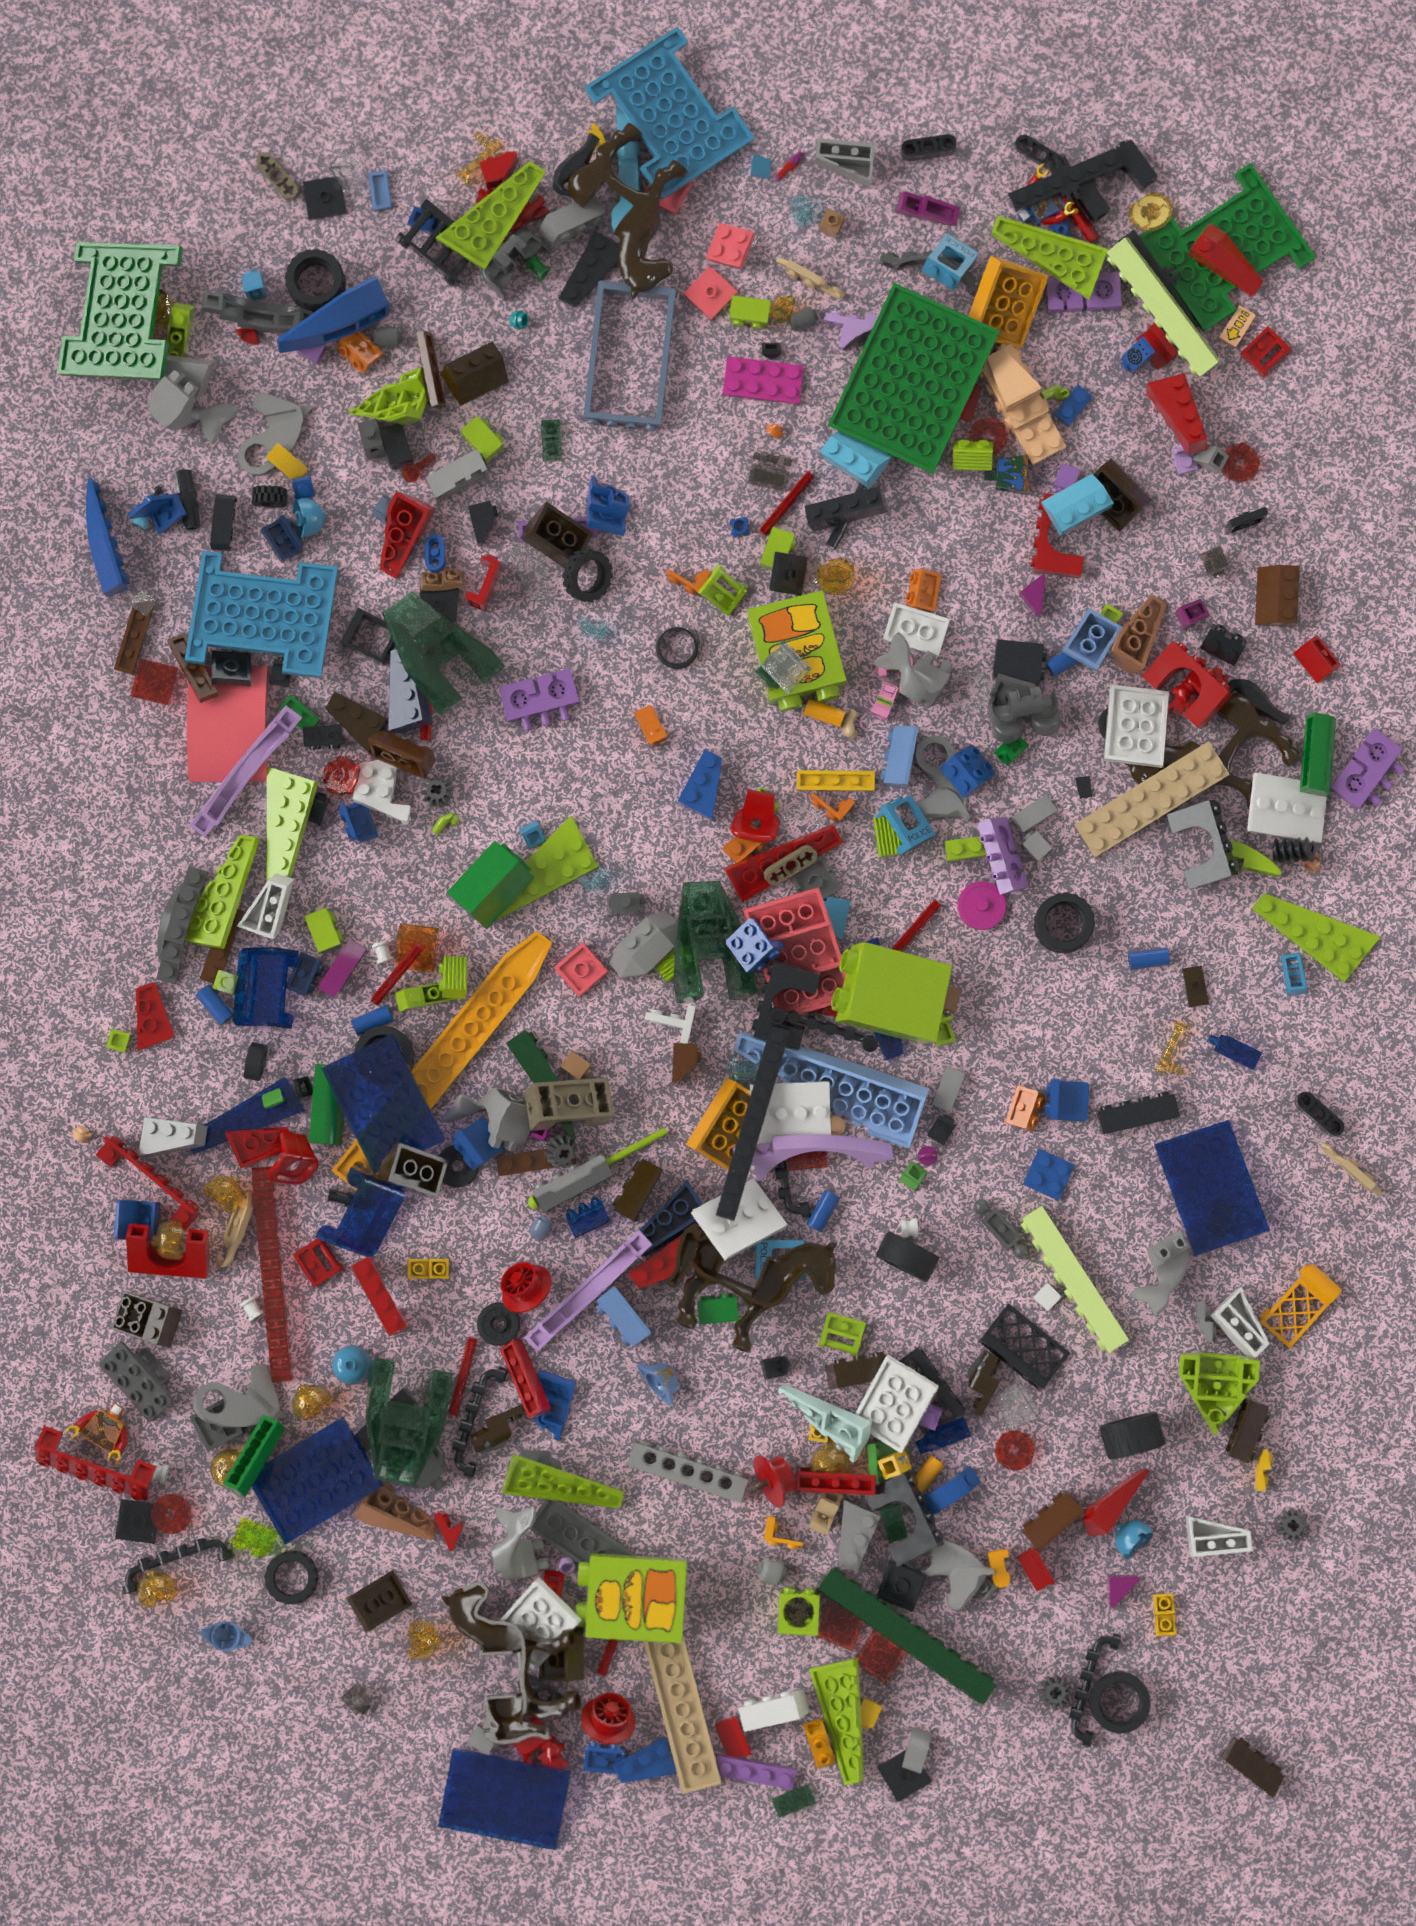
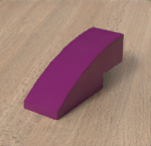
M904 191L899 194L895 212L943 225L956 226L960 207L926 195L922 197Z
M350 939L324 976L318 989L336 999L367 949Z

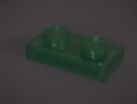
M808 1783L771 1798L778 1818L816 1803Z

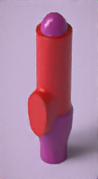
M800 150L776 174V181L782 180L789 171H793L799 165V161L804 155Z

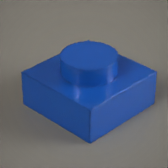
M311 475L292 479L296 499L315 496Z

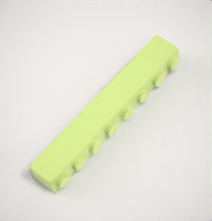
M1128 237L1122 239L1107 251L1109 255L1108 261L1113 267L1117 266L1121 271L1119 273L1120 277L1124 282L1128 281L1131 284L1132 293L1137 298L1140 297L1143 300L1142 306L1148 313L1152 312L1155 316L1154 322L1160 329L1164 328L1167 332L1166 338L1172 345L1176 344L1179 348L1177 350L1178 354L1183 360H1188L1191 364L1189 369L1195 376L1197 374L1200 377L1221 362Z
M1043 1206L1021 1219L1023 1223L1020 1224L1026 1234L1030 1233L1033 1237L1031 1241L1037 1251L1041 1250L1044 1254V1257H1042L1044 1263L1048 1268L1051 1266L1055 1271L1053 1274L1058 1284L1062 1283L1066 1288L1064 1291L1069 1301L1073 1300L1077 1305L1074 1309L1080 1318L1084 1316L1088 1322L1085 1326L1091 1335L1095 1333L1099 1339L1096 1343L1102 1352L1106 1350L1107 1353H1110L1129 1340Z

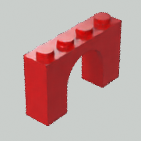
M1045 493L1043 499H1039L1038 510L1042 511L1041 518L1037 517L1036 529H1039L1038 537H1034L1033 548H1037L1036 556L1032 555L1031 567H1034L1033 573L1080 579L1084 556L1060 553L1048 541V529L1053 523L1041 502L1055 494Z
M1172 641L1141 676L1156 690H1161L1176 673L1182 670L1196 672L1201 680V692L1196 701L1183 715L1197 728L1202 730L1233 695L1229 691L1231 687L1223 680L1219 682L1215 678L1217 674L1209 667L1205 669L1201 665L1203 661L1195 654L1191 656L1187 653L1189 649L1182 642L1176 643Z
M129 1224L126 1235L128 1272L207 1279L210 1266L209 1231L189 1229L185 1242L186 1252L179 1256H166L157 1252L152 1247L149 1225Z
M368 1256L352 1265V1270L387 1334L394 1336L410 1327L404 1313L397 1307L380 1276L382 1273L373 1257Z

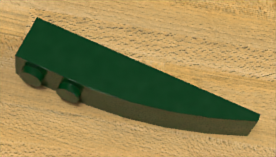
M524 1030L506 1042L533 1083L558 1081L546 1061L549 1058L543 1048L538 1049L535 1045L538 1040L532 1032L527 1033ZM573 1121L560 1122L570 1138L576 1140Z

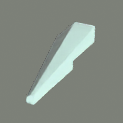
M786 1384L779 1387L778 1393L780 1395L784 1393L792 1401L791 1405L794 1408L798 1407L804 1412V1417L825 1437L829 1436L837 1444L836 1448L839 1451L844 1450L850 1456L849 1460L854 1463L858 1459L870 1438L872 1421Z

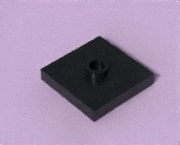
M341 176L303 181L309 220L347 214Z
M1264 507L1250 513L1249 511L1238 515V517L1230 519L1224 527L1226 533L1230 534L1263 522L1268 515L1267 508Z
M775 552L769 591L802 596L808 557Z
M420 585L417 624L456 627L460 589L423 591Z
M212 650L211 684L251 687V653Z
M120 1499L115 1539L155 1544L161 1504Z
M890 1559L877 1596L913 1612L927 1574L904 1564L897 1566L895 1560Z
M906 1749L877 1766L897 1802L932 1782L924 1767L921 1773L902 1767Z

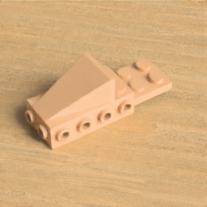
M1003 344L996 349L995 353L989 355L979 378L984 380L986 384L984 386L989 396L992 395L995 401L994 406L998 413H1002L1006 428L1010 429L1015 435L1025 455H1028L1031 466L1064 450L1067 446L1048 414L1050 407L1045 398L1042 399L1040 396L1041 386L1030 376L1031 372L1026 364L1023 365L1020 360L1022 358L1020 351L1017 347L1014 348L1012 344L1008 346Z

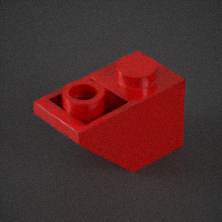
M506 151L500 156L488 157L479 162L487 190L497 188L511 177L518 163L516 151Z

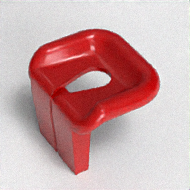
M748 789L743 809H739L734 816L730 828L731 833L737 838L760 843L774 841L780 827L779 818L774 815L775 794ZM754 819H760V828L754 829L749 825Z
M282 1132L280 1134L282 1154L268 1170L267 1177L272 1182L291 1185L302 1184L317 1171L319 1167L318 1158L314 1156L306 1135ZM296 1161H300L299 1164H298V1166H297V1168H296L295 1170H292V1171H287V1170H286L289 1166H291L292 1164H294Z

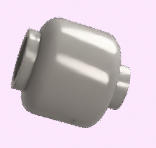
M765 1557L761 1562L757 1563L756 1573L761 1582L777 1585L785 1579L787 1568L782 1560Z

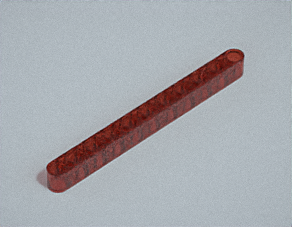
M272 1166L252 1168L251 1174L272 1383L293 1381V1375H291L290 1371L292 1363L288 1350L290 1349L289 1336H287V1316H285L286 1301L285 1296H283L284 1280L281 1277L280 1239L277 1236V1230L279 1229L278 1218L275 1215L277 1210L276 1198L273 1195L275 1187L274 1182L270 1181L267 1177V1172Z

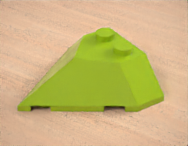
M419 367L403 373L399 376L400 380L398 383L392 385L388 383L363 400L364 402L357 408L353 407L348 412L352 415L381 419L399 424L419 421L428 400V389L424 383L425 374L423 368Z
M1210 1352L1180 1354L1179 1376L1215 1436L1219 1428L1228 1420L1244 1400L1247 1393L1259 1381L1260 1360L1238 1354Z

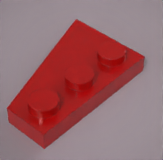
M152 982L136 988L137 1051L175 1038L156 983Z
M288 1127L228 1131L225 1134L240 1168H244L282 1152L280 1134L282 1132H290Z

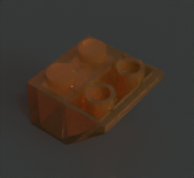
M400 923L396 938L395 968L418 942L424 945L425 949L419 954L420 956H418L408 970L434 973L439 928Z

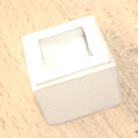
M1046 1283L1033 1298L1048 1311L1062 1296Z

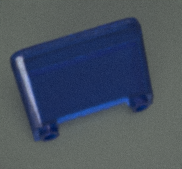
M277 947L242 948L240 950L237 963L238 980L235 986L233 1022L236 1026L292 1029L294 1017L292 1014L284 1012L288 968L298 965V950Z
M356 1163L351 1166L347 1173V1182L356 1188L357 1191L338 1228L324 1225L318 1230L315 1237L364 1257L374 1256L405 1199L404 1189L378 1181V1174Z

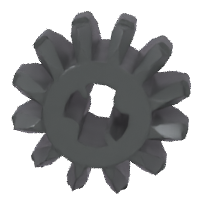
M433 774L434 780L431 781L429 777H426L429 784H421L426 789L421 790L420 794L426 795L423 798L424 802L430 800L429 806L432 807L436 801V805L439 808L441 807L440 801H443L445 805L448 804L445 797L453 798L447 792L454 791V788L451 786L447 787L451 781L446 780L444 782V775H441L438 780L437 774ZM435 786L437 788H442L440 789L441 793L439 795L437 793L432 794V792H434L433 788Z
M557 1134L556 1139L550 1138L551 1143L545 1144L547 1150L544 1151L547 1162L556 1168L559 1166L565 1168L566 1163L572 1165L571 1159L577 1158L574 1153L578 1151L575 1141L565 1134L563 1137Z
M1289 1508V1515L1285 1510H1282L1284 1518L1281 1516L1276 1517L1281 1523H1276L1275 1527L1282 1528L1277 1531V1534H1284L1283 1540L1285 1541L1289 1536L1291 1542H1295V1536L1302 1540L1303 1538L1300 1533L1302 1532L1306 1535L1308 1531L1303 1529V1527H1309V1523H1303L1307 1516L1302 1515L1300 1517L1302 1511L1299 1509L1294 1514V1509ZM1291 1520L1297 1523V1526L1293 1527L1294 1530L1288 1527V1523H1291Z
M1054 1675L1053 1681L1047 1676L1048 1684L1043 1681L1040 1682L1045 1689H1038V1693L1044 1694L1039 1699L1040 1701L1046 1700L1045 1707H1048L1052 1702L1053 1710L1056 1709V1703L1063 1708V1700L1066 1703L1070 1702L1065 1696L1072 1695L1071 1691L1066 1690L1071 1685L1070 1683L1064 1684L1066 1680L1064 1677L1058 1682V1675ZM1054 1687H1057V1690L1060 1691V1694H1056V1697L1050 1694Z

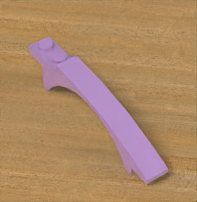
M831 311V313L826 312L825 323L843 327L838 347L839 350L846 351L856 341L871 333L878 318L877 315L865 313V318L862 320V317L858 315L847 317L842 316L843 313Z
M286 705L232 768L189 826L204 837H206L214 825L218 826L250 778L269 755L290 735V732L302 717Z
M802 1134L772 1136V1142L757 1144L751 1164L755 1166L756 1181L763 1180L766 1174L780 1162L805 1152L833 1151L843 1153L859 1160L868 1168H874V1162L894 1159L891 1143L842 1135Z
M638 1230L524 1338L538 1352L637 1260L652 1243Z

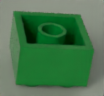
M732 1293L720 1294L718 1299H713L712 1295L700 1296L701 1300L697 1301L699 1325L739 1321L737 1297H732Z

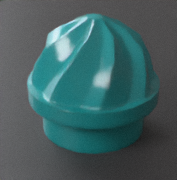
M517 310L510 315L509 323L515 329L521 330L528 326L529 317L527 313Z

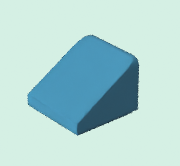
M753 155L750 177L769 179L772 160Z
M537 820L519 829L529 849L546 842V838Z

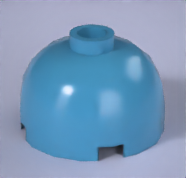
M310 498L295 499L293 501L292 513H296L297 523L294 522L297 535H300L302 538L317 534L323 526V521L326 520L325 510L321 509L320 505Z
M356 1345L345 1346L334 1355L332 1362L333 1372L342 1383L349 1385L359 1384L370 1375L372 1369L371 1357L362 1347Z
M1131 1520L1128 1523L1122 1522L1116 1529L1118 1532L1115 1537L1116 1548L1126 1560H1130L1135 1556L1133 1554L1134 1551L1141 1547L1143 1549L1151 1540L1154 1530L1139 1520Z

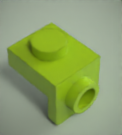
M942 1015L938 1037L935 1042L936 1048L952 1044L956 1041L949 1023L953 1020L952 1015L948 1017Z

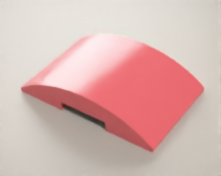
M268 665L251 666V687L214 684L218 691V697L202 703L199 702L188 682L187 757L189 782H222L267 728ZM204 666L211 678V666ZM268 758L248 782H267Z
M819 887L743 909L746 921L749 918H754L770 941H781L785 946L776 959L821 971L815 994L794 988L783 989L773 997L774 1007H780L787 1012L795 1010L798 1014H803L830 1006L835 990L838 987L843 988L846 973L841 972L839 969L842 953ZM775 959L770 960L766 964V969L763 970L767 982L770 979V975H767L770 963L774 964Z

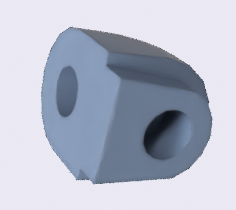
M383 494L375 506L372 516L383 523H387V509L392 499Z
M541 1214L539 1218L536 1217L529 1228L530 1236L535 1240L545 1239L553 1229L551 1227L554 1223Z

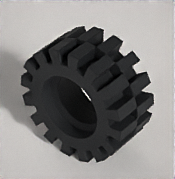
M271 485L253 487L252 505L271 508L287 506V489Z

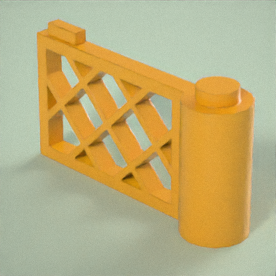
M1306 1263L1300 1269L1299 1273L1301 1275L1270 1310L1266 1308L1259 1316L1262 1318L1260 1323L1288 1348L1295 1344L1328 1305L1342 1292V1288L1313 1263L1310 1265ZM1299 1284L1306 1289V1297L1295 1298L1294 1289ZM1309 1299H1318L1323 1305L1317 1311H1310ZM1292 1300L1293 1312H1281V1304L1284 1301ZM1295 1300H1306L1307 1311L1296 1312ZM1279 1307V1313H1274ZM1293 1314L1294 1326L1282 1327V1315ZM1296 1314H1307L1308 1322L1305 1325L1297 1326ZM1279 1315L1280 1327H1271L1266 1321L1270 1316ZM1294 1328L1295 1337L1288 1342L1283 1338V1329ZM1275 1329H1280V1334Z

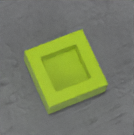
M1106 603L1100 614L1117 624L1123 613Z
M218 970L212 989L233 995L238 976Z
M111 1029L106 1048L126 1053L131 1034Z

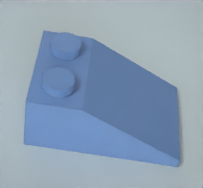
M1088 608L1062 652L1096 671L1109 653L1118 632L1123 627Z

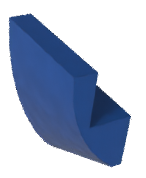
M591 475L587 495V527L624 536L626 532L625 517L630 509L629 495L609 484L605 487L596 483L597 477Z
M539 1370L537 1376L551 1410L532 1418V1420H535L542 1429L546 1428L555 1434L554 1439L560 1441L577 1382Z

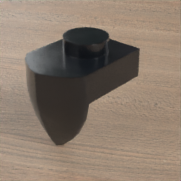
M785 1356L760 1361L765 1380L783 1377L789 1373L791 1368V1362Z

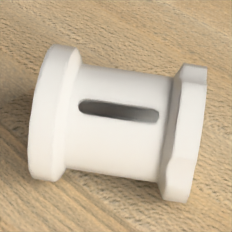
M388 940L372 945L377 954V964L394 960L388 947Z
M255 1296L250 1297L239 1305L247 1313L249 1322L265 1313L257 1305Z

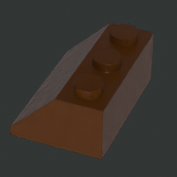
M1273 565L1257 568L1255 625L1295 627L1298 615L1300 566Z
M381 730L368 740L373 758L423 779H426L436 761L434 752L429 747L418 746L412 740L399 738L390 731L387 733Z
M673 1043L672 1086H677L697 1068V1063H701V1049L698 1048L697 1044Z
M1061 1491L1052 1498L1054 1502L1051 1505L1041 1507L1037 1511L1038 1516L1034 1520L1029 1518L1022 1525L1024 1529L1021 1532L1038 1551L1043 1550L1085 1512L1066 1491L1063 1494Z

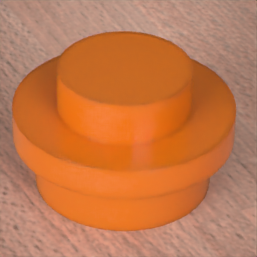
M774 422L772 425L767 424L766 432L776 439L784 435L781 432L783 428Z

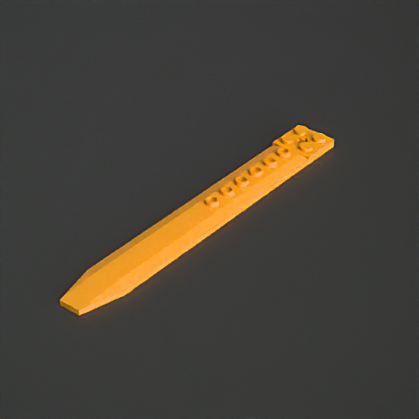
M535 931L502 957L331 1170L361 1195L367 1191L378 1176L382 1160L397 1142L402 1144L406 1142L535 981L552 945L551 941L538 931ZM362 1162L364 1164V1171L356 1173L354 1165Z

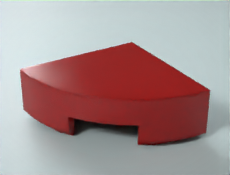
M247 328L236 329V333L241 340L248 344H260L256 330Z

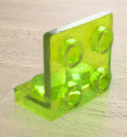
M242 1517L235 1535L230 1538L229 1542L237 1550L243 1551L247 1549L252 1551L251 1555L262 1558L271 1554L279 1531Z

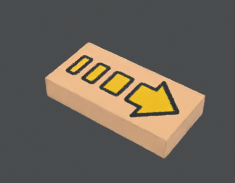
M1239 305L1219 339L1236 348L1256 315Z

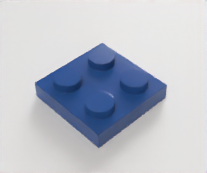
M1038 1149L1022 1185L1059 1201L1075 1165Z

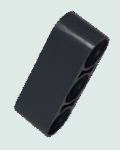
M951 134L909 139L903 142L900 155L907 162L950 156L955 152L957 141ZM949 142L952 144V147L949 149L945 148L943 143ZM930 145L933 147V150L926 151L924 146ZM912 148L914 153L907 154L904 150Z
M216 494L210 549L231 551L230 540L233 538L234 528H232V521L235 520L236 509H234V502L237 501L236 496Z
M1302 1092L1296 1095L1294 1100L1295 1106L1327 1135L1337 1136L1343 1133L1345 1127L1343 1121L1313 1094ZM1301 1096H1306L1309 1099L1307 1106L1301 1105ZM1316 1109H1321L1324 1113L1321 1120L1315 1117ZM1332 1122L1338 1124L1339 1128L1336 1133L1330 1130Z

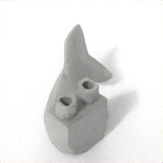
M174 370L169 376H164L154 388L149 402L152 416L165 428L171 430H179L200 421L205 438L212 444L215 443L221 426L238 414L239 408L230 404H220L205 409L192 408L196 400L194 396L199 388L192 382H188L185 387H182L180 383L185 376L179 370Z
M900 632L894 635L889 652L878 657L873 662L879 668L900 670L899 692L922 705L926 703L925 707L931 706L942 693L950 677L949 673L953 665L943 659L938 669L932 665L937 655L927 651L922 659H919L912 667L909 644Z
M496 1087L488 1091L477 1102L467 1095H458L455 1106L441 1117L442 1122H452L471 1115L480 1109H486L489 1115L488 1131L490 1132L488 1143L492 1147L500 1148L502 1141L506 1140L504 1147L513 1152L516 1151L519 1143H525L530 1133L525 1099L522 1100L520 1097L513 1095L514 1093Z
M1181 1230L1170 1234L1146 1249L1159 1284L1143 1286L1131 1291L1132 1297L1148 1303L1151 1311L1156 1316L1168 1306L1170 1293L1181 1283L1188 1267L1190 1245Z
M495 1508L498 1520L508 1533L506 1538L491 1547L495 1570L497 1573H502L501 1576H498V1579H522L548 1569L547 1557L536 1560L535 1552L545 1550L543 1539H520L533 1526L536 1509L527 1508L517 1513H512L503 1508Z

